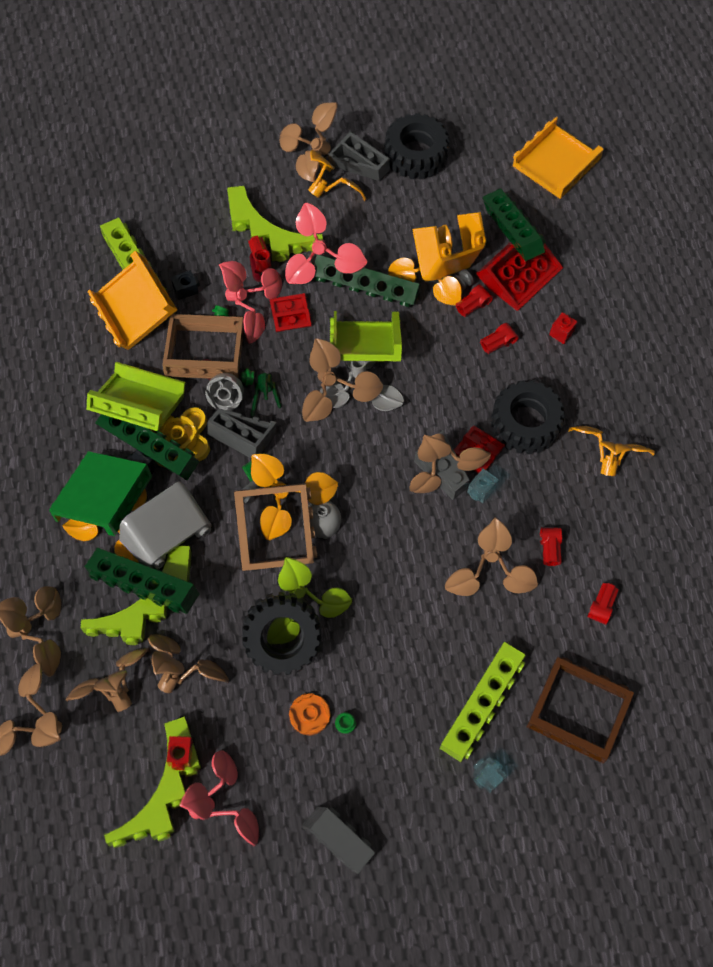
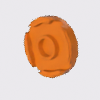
M312 693L303 694L296 698L290 707V723L301 734L309 736L318 734L329 723V705L324 698Z

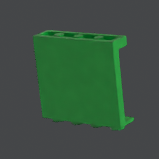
M88 451L51 505L49 511L56 522H59L64 517L104 527L108 535L115 536L120 529L121 521L129 515L151 480L152 474L145 463Z

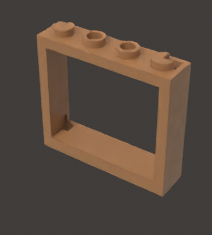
M172 314L169 320L162 364L164 376L212 379L217 374L230 373L239 378L244 333L243 317ZM177 330L237 333L234 362L173 359Z
M305 483L234 491L242 571L283 567L285 559L250 563L243 497L300 491L307 557L292 559H296L304 564L314 563L313 558H317L316 546H312L311 539L315 538L314 526L310 527L309 520L313 519L312 507H308L307 500L311 499L310 487L306 488Z

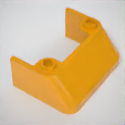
M481 212L457 215L463 250L453 254L447 243L439 242L437 226L413 229L421 276L425 281L437 280L463 269L465 270L473 264L486 243Z

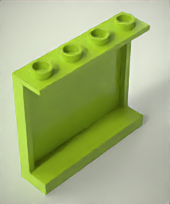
M334 311V318H330V343L339 350L340 361H401L402 340L399 312H392L391 322L337 321V311Z
M115 362L114 374L98 392L90 390L87 393L86 410L159 431L182 401L185 382Z

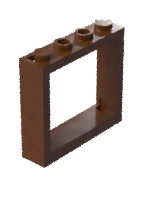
M557 657L526 727L600 763H604L609 757L634 692L630 691L625 685H617L610 682V679L606 676L595 675L586 667H578L572 664V661L567 658ZM559 669L623 698L604 748L598 747L538 718Z

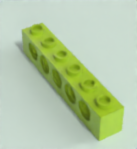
M120 218L100 225L105 241L123 270L133 262L130 255L134 251L144 256L142 249L136 247L137 242L134 236L129 235L130 231L127 224L122 223Z
M505 642L503 643L439 749L460 762L464 757L466 759L469 758L474 749L471 747L474 740L479 741L484 733V730L481 729L484 723L489 724L495 715L492 712L495 705L498 707L501 705L505 698L502 695L506 688L510 690L516 680L512 678L515 672L520 673L524 667V653ZM500 666H508L510 672H503ZM497 682L500 689H493L490 683ZM487 699L490 705L487 707L482 706L479 700ZM476 716L479 719V723H471L469 717ZM458 734H467L469 740L465 742L461 741L458 737Z

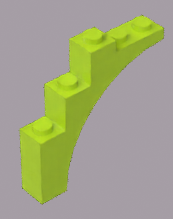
M244 186L227 188L233 231L242 232L250 229L251 238L254 236L263 237L265 245L270 244L272 261L283 262L290 259L289 253L299 254L313 251L314 235L304 236L271 224L253 208ZM317 234L318 238L323 240L322 234Z
M177 546L170 551L162 572L189 582L191 565L190 546ZM140 599L130 607L113 615L98 619L81 620L80 628L83 633L92 637L98 636V634L118 637L121 634V638L126 644L138 645V642H144L146 619L155 623L166 620L167 606L163 605L160 607L150 599Z
M185 717L164 724L167 736V752L169 736L191 737ZM194 744L192 747L191 767H185V770H173L172 767L168 766L166 759L163 776L148 804L122 827L105 834L107 845L118 848L124 846L129 839L140 840L147 837L149 832L154 840L158 839V841L171 837L170 834L175 831L168 807L171 806L172 809L181 807L180 803L186 792L181 776L184 774L185 777L195 775L197 770L201 769ZM177 750L174 757L177 759L182 758L185 755V750Z

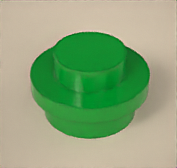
M215 305V308L212 309V312L215 313L214 316L229 317V310Z
M245 368V371L241 372V382L244 383V387H248V385H253L254 371Z
M341 713L337 716L335 727L340 733L348 734L355 729L356 720L352 714Z

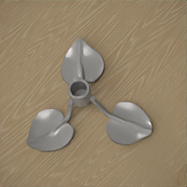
M346 361V365L351 369L347 382L351 383L352 377L356 378L358 374L371 368L376 361ZM335 382L332 386H326L327 394L325 397L331 399L332 408L342 407L349 401L350 397L346 392L349 386L346 385L343 388L342 384ZM383 385L381 393L372 400V404L380 411H390L402 406L404 399L396 388L390 385Z

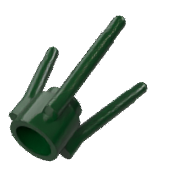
M268 373L258 375V383H255L251 418L255 415L259 390L264 392V399L268 400V392L272 389L277 406L281 408L275 382H272V375Z

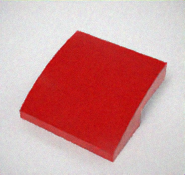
M305 293L270 299L276 332L312 326Z
M473 425L454 449V452L458 457H460L461 452L474 447L490 452L491 456L488 461L480 468L474 470L483 476L505 445Z

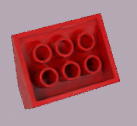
M510 242L476 274L488 289L518 311L563 267L546 244L543 245L545 253L525 261Z

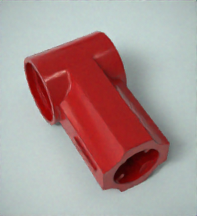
M252 237L248 244L257 271L263 273L264 270L271 268L270 253L266 248L263 237Z
M477 285L468 296L456 303V308L462 316L466 317L479 307L484 308V305L490 304L493 297L482 285Z
M504 323L494 333L482 338L480 344L483 350L490 354L503 346H510V343L514 344L519 336L509 323Z
M541 527L540 537H542V540H540V544L543 546V565H560L562 529Z
M602 583L587 617L606 625L611 616L612 605L619 589L613 584Z

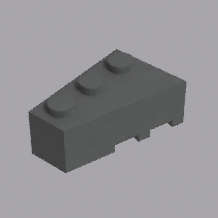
M349 132L328 154L329 162L333 167L380 181L390 170L389 158L352 132Z
M218 409L208 420V435L251 458L252 454H261L276 434L277 422L270 421L269 423L260 421L257 417H253V419L247 418L239 413Z
M442 430L439 434L444 435L445 441L450 445L452 451L454 452L445 432ZM416 451L414 462L424 472L431 473L432 462L421 461L418 458V451ZM449 454L436 460L435 475L441 479L439 487L454 500L467 489L469 479L465 471L458 468L457 464L459 461H456Z
M317 806L301 827L309 830L320 844L323 843L336 858L352 872L358 874L375 853L370 848L372 844L364 837L360 839L355 834L356 829L348 822L344 824L339 819L340 814L335 809Z

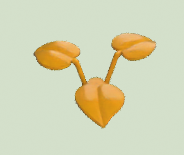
M313 149L310 151L311 161L320 162L319 165L321 167L318 178L315 179L308 189L314 196L319 198L324 191L328 192L329 189L343 182L357 190L362 195L364 201H366L361 188L347 178H340L327 187L328 182L321 177L325 169L331 172V169L333 170L334 167L317 151Z
M445 224L437 228L439 242L447 243L452 251L451 233ZM403 257L390 265L388 275L415 282V272L420 271V267L414 269V261ZM446 276L443 279L439 278V283L433 286L434 296L442 303L456 305L457 302L462 300V287L455 277Z
M576 426L569 428L568 431L576 430L582 433L594 434L598 437L601 455L600 462H602L600 473L604 475L616 476L617 466L620 465L627 451L649 452L653 456L655 454L654 450L638 444H614L613 442L602 441L603 431L594 427ZM603 446L611 451V454L606 455L605 458ZM621 453L618 459L617 456H614V454L617 455Z
M268 454L251 455V477L258 486L286 485L277 480L284 474V467L280 460ZM323 472L312 473L305 482L306 488L310 487L311 499H308V501L314 505L328 502L334 496L338 487V482ZM289 492L273 494L276 496L275 500L278 507L267 506L261 514L260 527L263 536L267 540L284 535L291 527V515L288 511L281 510L280 499L287 497Z
M144 489L132 510H136L145 504L147 499L146 489ZM72 519L62 525L70 536L80 541H90L98 535L97 525ZM119 540L116 542L114 548L116 555L140 563Z

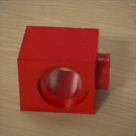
M562 312L552 324L549 335L565 344L574 333L578 321Z
M169 736L167 764L173 770H185V767H191L193 747L191 737ZM177 750H185V755L182 758L177 759L174 757Z

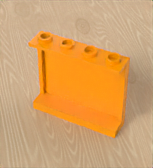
M555 117L551 122L548 121L544 129L538 131L531 141H527L522 150H518L514 154L513 167L561 199L601 159L604 149L598 145L592 150L556 125L558 118Z
M137 251L130 255L133 262L98 292L87 291L91 297V303L98 309V315L107 324L105 325L106 329L113 335L114 343L118 347H123L127 350L131 349L177 311L146 257Z

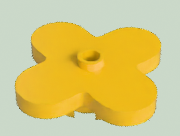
M199 408L186 410L180 418H174L170 415L159 429V432L167 436L165 440L170 442L173 439L181 445L180 449L185 450L187 448L195 453L194 457L199 461L204 460L210 452L209 443L200 435L207 425V417Z

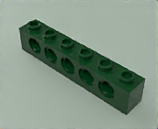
M500 188L482 197L487 213L525 261L545 253L543 246L545 245L544 237L542 234H538L535 226H531L528 217L525 218L522 210H518L515 201H511L508 193L505 194Z
M317 254L314 263L315 280L324 283H326V280L333 281L332 285L341 288L343 285L350 286L349 290L359 293L360 290L367 291L366 295L376 297L378 294L383 296V300L393 302L395 299L400 301V305L406 307L416 304L421 284L366 268L352 273L353 279L347 282L345 279L346 273L336 269L335 259ZM331 267L336 269V274L333 277L328 274V270ZM367 276L370 279V284L364 287L362 279ZM382 281L387 284V289L383 292L378 288L379 283ZM398 286H402L404 289V294L400 297L395 293Z
M103 414L95 422L98 426L187 481L200 462L194 457V452L187 448L185 450L180 449L181 445L173 439L170 442L165 440L167 436L159 431L154 433L151 431L152 429Z
M98 547L84 566L89 572L88 576L95 581L102 580L112 588L117 586L127 594L132 592L143 600L150 599L160 607L165 605L175 613L182 612L188 614L200 595L192 583Z

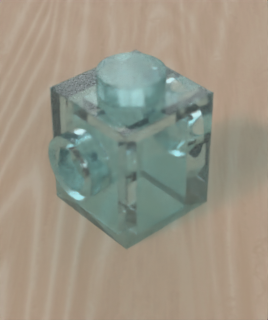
M483 468L469 484L467 492L472 499L483 503L496 488L499 479Z
M490 757L485 761L482 758L473 766L475 768L472 774L475 777L473 781L479 788L482 789L484 787L489 794L507 777L502 770V765L496 759L492 760Z

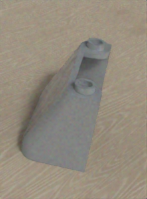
M179 481L127 515L120 523L119 541L142 565L158 570L165 564L166 554L191 536L195 535L198 538L207 536L211 531V523L188 488Z

